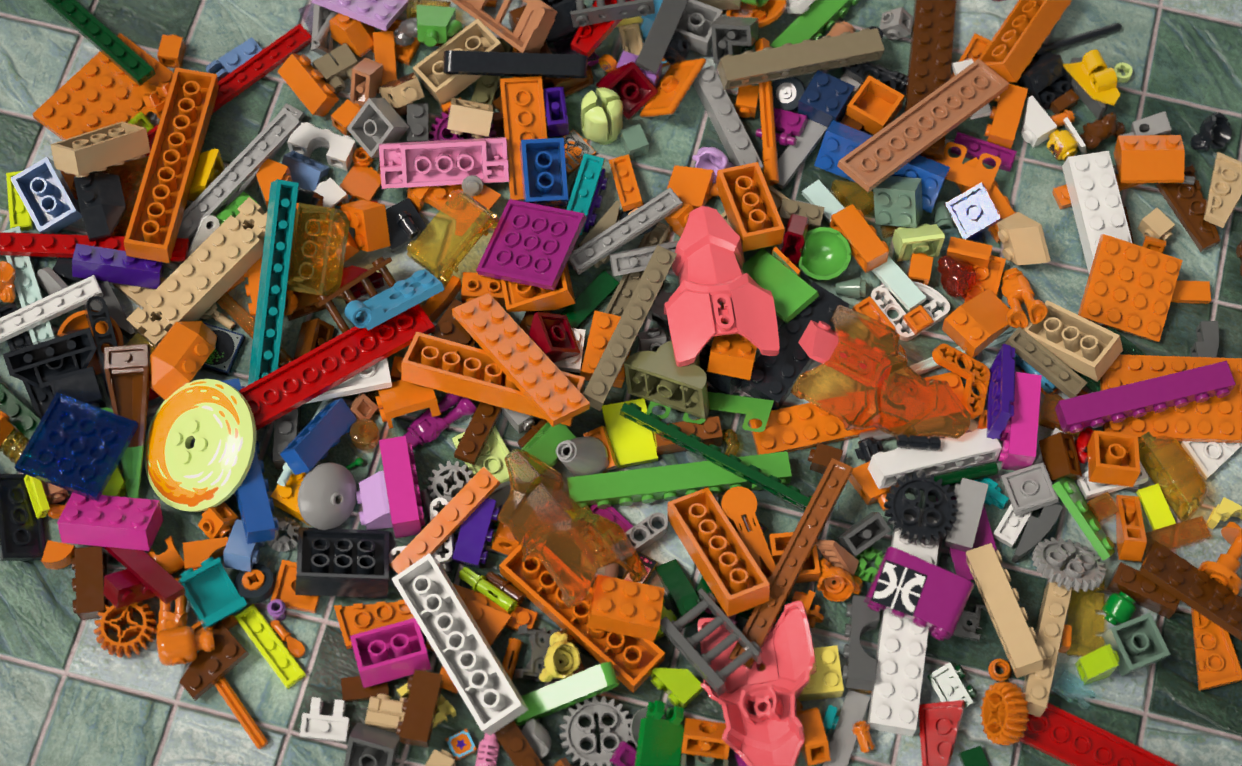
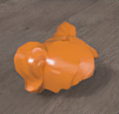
M0 261V299L6 303H13L16 297L14 289L16 271L6 261Z
M825 558L819 560L821 574L816 587L818 591H822L827 600L843 602L852 593H861L860 589L863 587V583L858 576H852V574L841 567L832 566V563L828 562Z

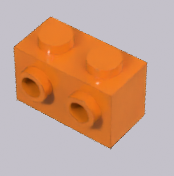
M463 272L462 303L471 301L489 292L501 307H505L501 279L482 276L473 272Z

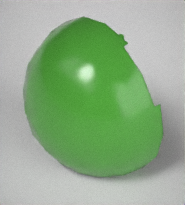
M818 227L808 231L803 253L799 261V268L807 276L818 281H829L839 277L847 269L851 260V248L848 240L840 231L830 227Z

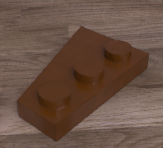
M220 620L213 629L215 649L211 652L199 651L197 658L191 663L179 682L195 701L249 655Z

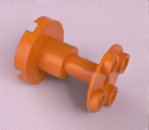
M1228 522L1227 526H1224L1221 530L1222 536L1231 544L1228 552L1220 554L1216 562H1202L1198 571L1205 572L1210 576V579L1213 578L1220 584L1225 585L1237 595L1242 588V580L1236 574L1241 566L1239 559L1242 555V528L1234 522Z

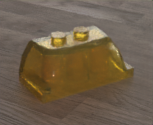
M296 203L287 290L328 296L340 287L350 225L346 214L340 209Z
M1147 432L1138 441L1140 461L1153 483L1159 484L1167 503L1183 524L1190 520L1201 508L1209 485L1193 460L1174 437L1165 435L1153 437L1150 432Z

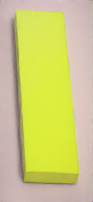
M254 604L235 616L240 626L287 690L306 677L302 668Z

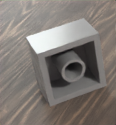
M688 0L676 31L691 43L689 50L707 55L712 45L711 24L719 16H722L723 10L696 0Z
M368 98L346 129L371 158H379V144L398 143L409 126L385 98Z

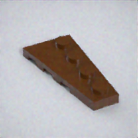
M1193 165L1184 169V175L1195 177ZM1196 177L1194 185L1156 183V187L1200 252L1219 244L1221 240L1216 226L1203 220L1207 202L1206 199H1203L1200 191L1201 186Z

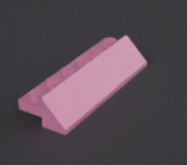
M506 137L379 144L382 189L459 185L470 175L478 176L482 183L509 182Z

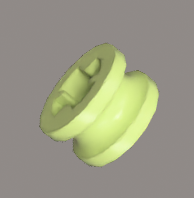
M1122 62L1114 67L1117 81L1125 83L1130 80L1133 70L1129 64ZM1124 70L1125 76H1122L1119 71Z

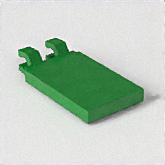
M656 700L655 703L648 702L646 717L641 718L635 766H680L684 734L683 725L680 723L684 717V708L679 706L667 708L666 718L662 719L665 712V702Z

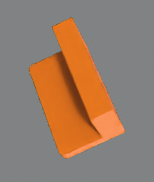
M950 237L946 259L988 268L993 246Z

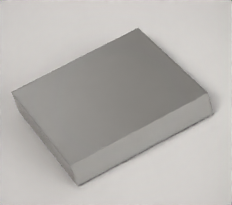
M1044 462L1001 475V480L1016 516L1059 502Z

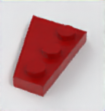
M964 700L919 704L922 766L950 765L966 703Z

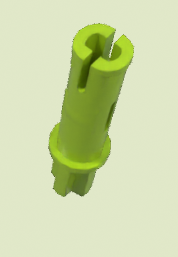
M468 567L460 570L459 578L472 586L475 592L479 591L507 612L511 613L514 611L518 602L488 582L484 575L480 576Z

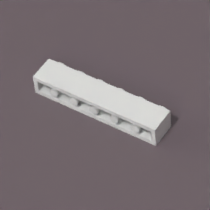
M987 428L976 429L972 432L958 433L951 437L940 438L941 446L938 451L930 450V448L923 450L907 447L896 448L888 452H878L872 455L868 470L878 489L895 486L897 479L903 482L904 475L912 479L914 472L918 478H921L922 473L925 472L926 478H928L932 474L936 476L997 461L1002 446L997 438H987Z

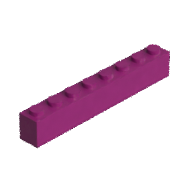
M1227 361L1060 400L1055 407V411L1063 433L1068 431L1077 433L1085 427L1098 428L1106 422H1121L1126 417L1134 416V418H1139L1151 411L1160 413L1167 410L1168 407L1175 406L1180 408L1193 401L1201 403L1213 396L1222 398L1229 395L1236 384Z

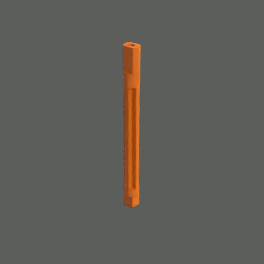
M760 38L755 42V51H761L766 47H770L769 40L765 38ZM772 81L758 83L764 178L767 186H773L779 183Z

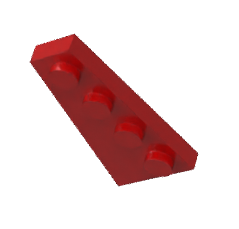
M595 0V2H594L592 8H593V7H597V2H596V0ZM605 0V5L618 3L617 0ZM622 19L580 26L571 42V48L581 55H586L588 58Z

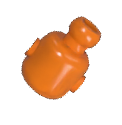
M173 624L168 629L161 630L157 634L160 662L165 666L186 665V663L193 662L197 658V651H213L215 649L213 631L205 630L201 634H195L191 627Z

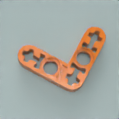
M945 343L940 344L932 352L933 360L938 365L966 379L961 412L967 419L974 420L984 410L990 370L985 364ZM958 360L964 363L965 369L958 365ZM972 387L977 388L979 396L974 394Z

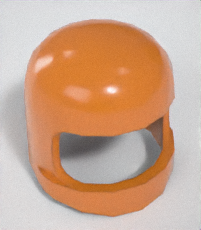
M169 536L164 539L168 545V549L164 553L157 555L151 548L147 554L172 575L184 567V561L175 547L173 537Z

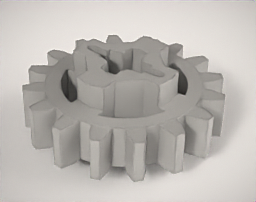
M447 461V466L445 467L440 463V470L433 469L434 477H428V481L432 485L427 486L429 492H432L430 494L432 500L444 498L450 502L472 479L474 474L472 470L468 471L466 464L460 467L459 461H456L454 465ZM460 474L466 478V483L460 480ZM438 487L444 490V496L438 492Z

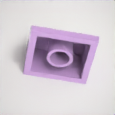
M379 471L359 482L360 491H356L357 502L362 504L363 511L359 512L361 525L366 526L367 530L393 528L384 471Z

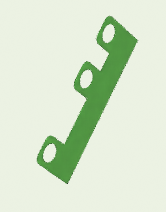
M708 392L710 410L746 414L742 426L744 430L763 432L765 430L773 400ZM650 401L646 414L649 415L652 413L653 407L661 404ZM664 406L666 412L657 416L661 419L667 418L671 410L670 407ZM684 413L683 420L689 423L702 424L706 421L703 418L691 420L688 413ZM751 419H759L762 421V426L751 428L748 426V422Z

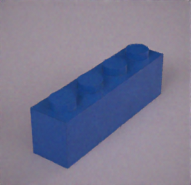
M342 398L327 403L280 455L295 475L304 472L307 474L316 467L318 461L324 459L329 454L328 450L340 442L339 438L352 429L351 425L357 418Z

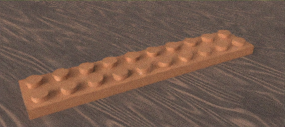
M977 59L840 159L837 166L863 189L870 192L1008 88L1009 83L980 59Z

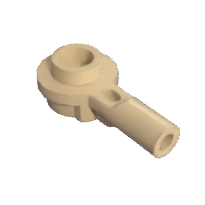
M216 303L201 317L205 320L213 318L229 330H232L235 326L232 320L217 311Z

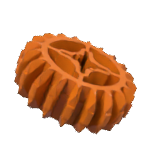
M143 601L119 609L113 604L111 607L105 605L106 612H98V616L101 619L95 620V625L98 628L94 629V633L99 635L96 641L102 643L101 648L104 651L108 650L110 655L116 653L118 658H122L125 652L126 656L131 658L132 651L140 655L139 648L143 647V649L147 650L146 642L154 641L150 635L156 634L154 626L157 625V621L153 619L155 613L149 611L150 606L148 604L143 605ZM133 612L142 616L143 625L134 622ZM122 613V615L119 618L114 619L117 615ZM125 624L130 625V627L126 628V630H122V627L125 626ZM109 629L118 632V642L109 638ZM138 635L135 639L129 641L132 636Z
M999 682L990 685L989 690L985 691L986 697L982 698L983 706H980L982 709V714L980 715L982 717L981 725L984 726V733L987 734L988 740L998 745H1010L1019 742L1020 738L1024 737V730H1027L1026 722L1029 721L1027 718V713L1029 712L1027 710L1028 701H1025V693H1022L1021 687H1017L1016 684L1011 682Z

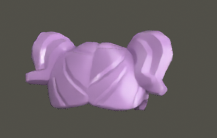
M702 147L696 155H693V160L696 161L695 168L714 170L715 176L712 183H716L718 170L735 167L732 163H729L727 156L715 147Z

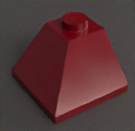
M633 61L611 70L596 84L598 88H607L618 94L623 104V115L628 120L658 93V90Z
M541 312L534 314L529 337L553 363L580 354L567 315Z

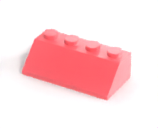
M810 321L798 343L811 359L885 391L890 367V360L885 355L886 351L877 346L871 348L867 346V342L860 338L855 340L849 338L850 335L840 329L836 332L830 329L831 326L823 321H819V323Z

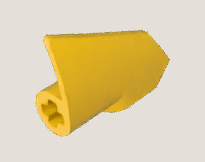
M1095 49L1087 52L1083 56L1082 62L1063 64L1067 72L1092 99L1109 105H1115L1120 97L1117 89V76L1112 67L1107 68V64L1099 50Z

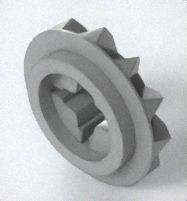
M287 516L277 518L278 530L284 531L288 528L287 534L290 538L285 536L279 538V532L276 530L275 539L269 540L267 543L276 551L286 552L292 550L298 545V530L300 526L295 519L288 518Z

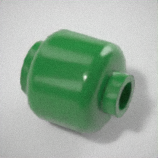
M1121 591L1119 594L1112 593L1102 607V611L1106 614L1104 619L1114 626L1118 623L1122 624L1130 621L1137 610L1134 605L1136 601Z

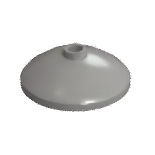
M323 463L307 473L298 491V508L306 523L314 528L327 530L339 527L350 517L357 500V486L351 472L339 464Z

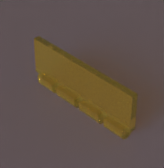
M1105 577L1099 588L1095 587L1093 591L1088 588L1087 592H1084L1080 588L1076 592L1072 588L1067 610V625L1072 627L1071 647L1067 651V656L1083 657L1104 646L1103 637L1095 636V634L1104 633V615L1095 614V612H1103L1104 593L1096 591L1105 590Z

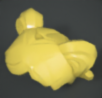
M557 631L550 637V647L544 658L545 668L542 669L539 675L541 682H550L553 678L565 679L573 675V671L578 669L580 665L578 649L573 644L567 642L566 633L562 634Z

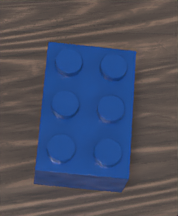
M564 138L521 140L520 157L524 202L549 207L567 206L568 187Z

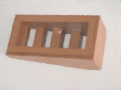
M834 540L816 541V546L824 558L832 563V566L841 567L852 574V576L855 575L859 563L857 558Z

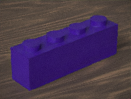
M76 244L72 258L73 277L86 279L94 275L98 281L157 289L161 285L164 262L126 256V251Z

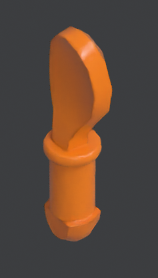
M272 620L270 623L271 628L282 638L283 642H287L290 654L295 657H302L305 654L303 644L299 640L292 638L291 633L281 625L280 621Z

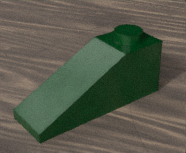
M676 559L655 567L669 600L680 619L700 603V600ZM705 610L683 628L695 624L699 619L704 618Z

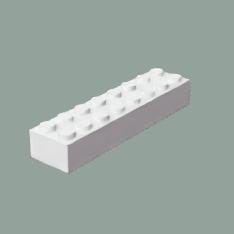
M429 553L392 578L484 733L492 735L529 710L437 558Z

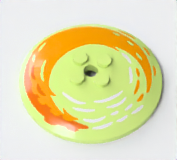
M200 379L183 385L158 408L147 432L144 462L146 474L153 490L167 505L187 512L206 511L209 507H216L226 501L242 484L251 467L256 448L255 420L244 396L227 383L213 379ZM195 438L196 441L194 443V447L191 448V441Z

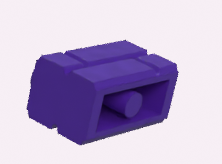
M563 87L543 89L548 137L568 135L569 123Z

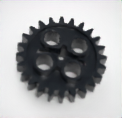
M914 472L912 479L907 475H904L903 482L897 479L896 486H891L889 490L891 493L886 495L888 501L885 502L884 507L888 510L885 511L884 516L891 517L887 524H895L893 532L900 530L899 538L907 535L909 543L913 538H916L917 545L920 544L922 539L928 545L931 538L935 542H938L939 535L945 538L947 535L946 530H952V524H955L957 520L954 515L958 513V509L953 508L957 505L958 501L951 500L955 493L947 492L949 484L942 487V479L935 482L933 474L927 479L925 472L922 473L921 478H918ZM920 490L924 491L922 510L924 512L921 516L922 527L918 526L920 507L918 505L921 500ZM911 493L916 499L910 500L906 498L905 494ZM928 496H935L938 502H931ZM909 514L913 516L914 521H907L904 515ZM933 517L937 523H929L926 518Z

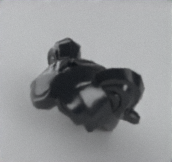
M1220 112L1209 115L1202 122L1199 133L1191 138V148L1209 151V148H1224L1232 136L1230 123L1227 122L1229 119Z

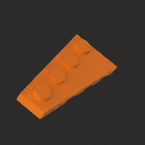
M991 255L988 268L964 263V303L987 289H990L997 296L1006 261L1005 258Z
M471 599L467 604L469 612L491 646L513 616ZM442 666L439 673L443 675L442 688L457 694L459 691L444 666Z

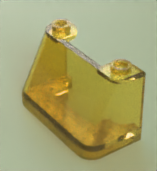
M462 190L452 191L445 205L419 237L410 242L407 247V256L422 269L429 271L446 287L452 278L453 271L458 272L457 266L482 235H488L487 229L492 228L495 230L499 218Z

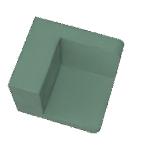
M640 124L620 130V141L626 155L629 154L630 160L649 154V143Z

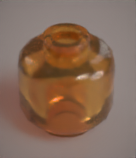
M370 419L357 420L350 429L353 445L362 451L373 449L380 440L379 429Z

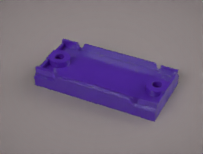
M1007 344L1002 345L989 369L987 438L1000 439L1001 432L1006 428L1008 420L1011 416H1014V406L1010 403L1014 402L1015 348Z

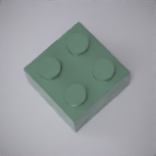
M890 176L873 189L875 224L917 228L923 216L922 178Z
M1151 613L1112 627L1102 634L1106 645L1110 644L1112 650H1115L1118 654L1119 666L1117 668L1121 676L1162 661L1170 655Z

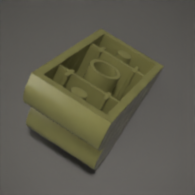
M668 341L662 344L656 352L640 351L626 359L624 369L629 394L706 419L710 411L706 373L700 365L699 354L694 363L678 367L674 359L672 341Z

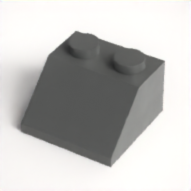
M357 722L349 736L344 766H394L400 747L399 735Z

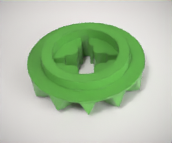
M874 547L866 548L857 556H854L859 561L855 575L865 582H872L884 556L882 550L879 551ZM875 558L874 566L876 568L870 567L865 571L867 564L865 560L871 561Z

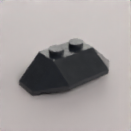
M102 171L90 172L89 176L86 177L75 176L74 182L79 207L89 241L112 236L114 228L127 210L120 176Z
M89 327L24 345L4 353L3 357L10 376L37 388H43L50 385V377L87 368L97 347Z

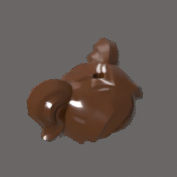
M1111 112L1102 117L1101 120L1097 119L1092 123L1083 125L1084 133L1079 136L1083 139L1086 148L1089 150L1095 149L1100 141L1108 139L1112 135L1118 138L1121 134H1125V126L1117 121L1118 117H1116L1115 113Z

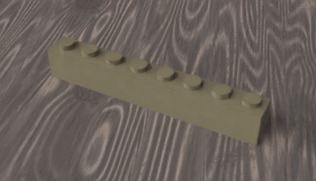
M865 28L859 32H844L834 37L824 36L813 41L807 39L797 44L787 43L777 48L766 47L761 51H746L735 56L729 54L720 59L717 70L723 89L727 90L814 73L817 70L824 71L880 60L885 49L878 28Z
M659 245L656 246L583 393V396L590 402L591 407L599 411L601 410L677 256L676 253Z

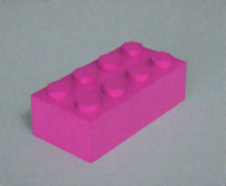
M1015 372L1014 402L1010 403L1014 406V416H1011L1008 420V424L1001 432L1000 441H1003V446L998 456V461H1002L1001 469L1017 471L1031 466L1036 458L1042 375Z
M406 436L379 440L395 537L402 538L418 535L422 531L421 526H425V519L412 443H407Z
M72 492L57 524L62 543L150 551L163 522L159 500Z

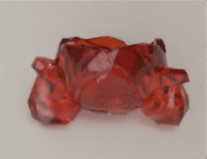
M947 255L940 257L937 271L942 273L941 284L943 289L951 297L961 296L962 299L967 298V292H970L977 282L976 270L968 262L954 261L952 257Z

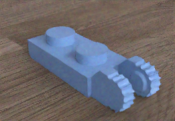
M251 37L218 60L209 63L206 66V71L214 73L219 70L216 74L218 81H220L262 51V49Z

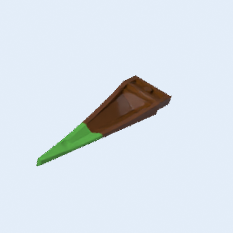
M150 345L104 347V370L117 429L127 497L139 498L151 381Z

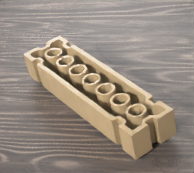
M250 197L237 208L239 214L235 218L230 215L145 300L147 305L143 309L138 307L126 319L155 348L175 322L198 321L263 255L267 212L265 213L261 206Z

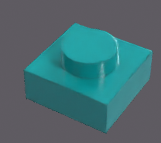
M832 705L827 707L822 720L826 734H828L831 728H836L839 716L836 715L838 708Z

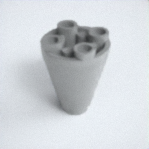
M584 436L565 440L559 443L556 448L557 457L574 476L600 474L609 465L607 448L602 441L595 437Z

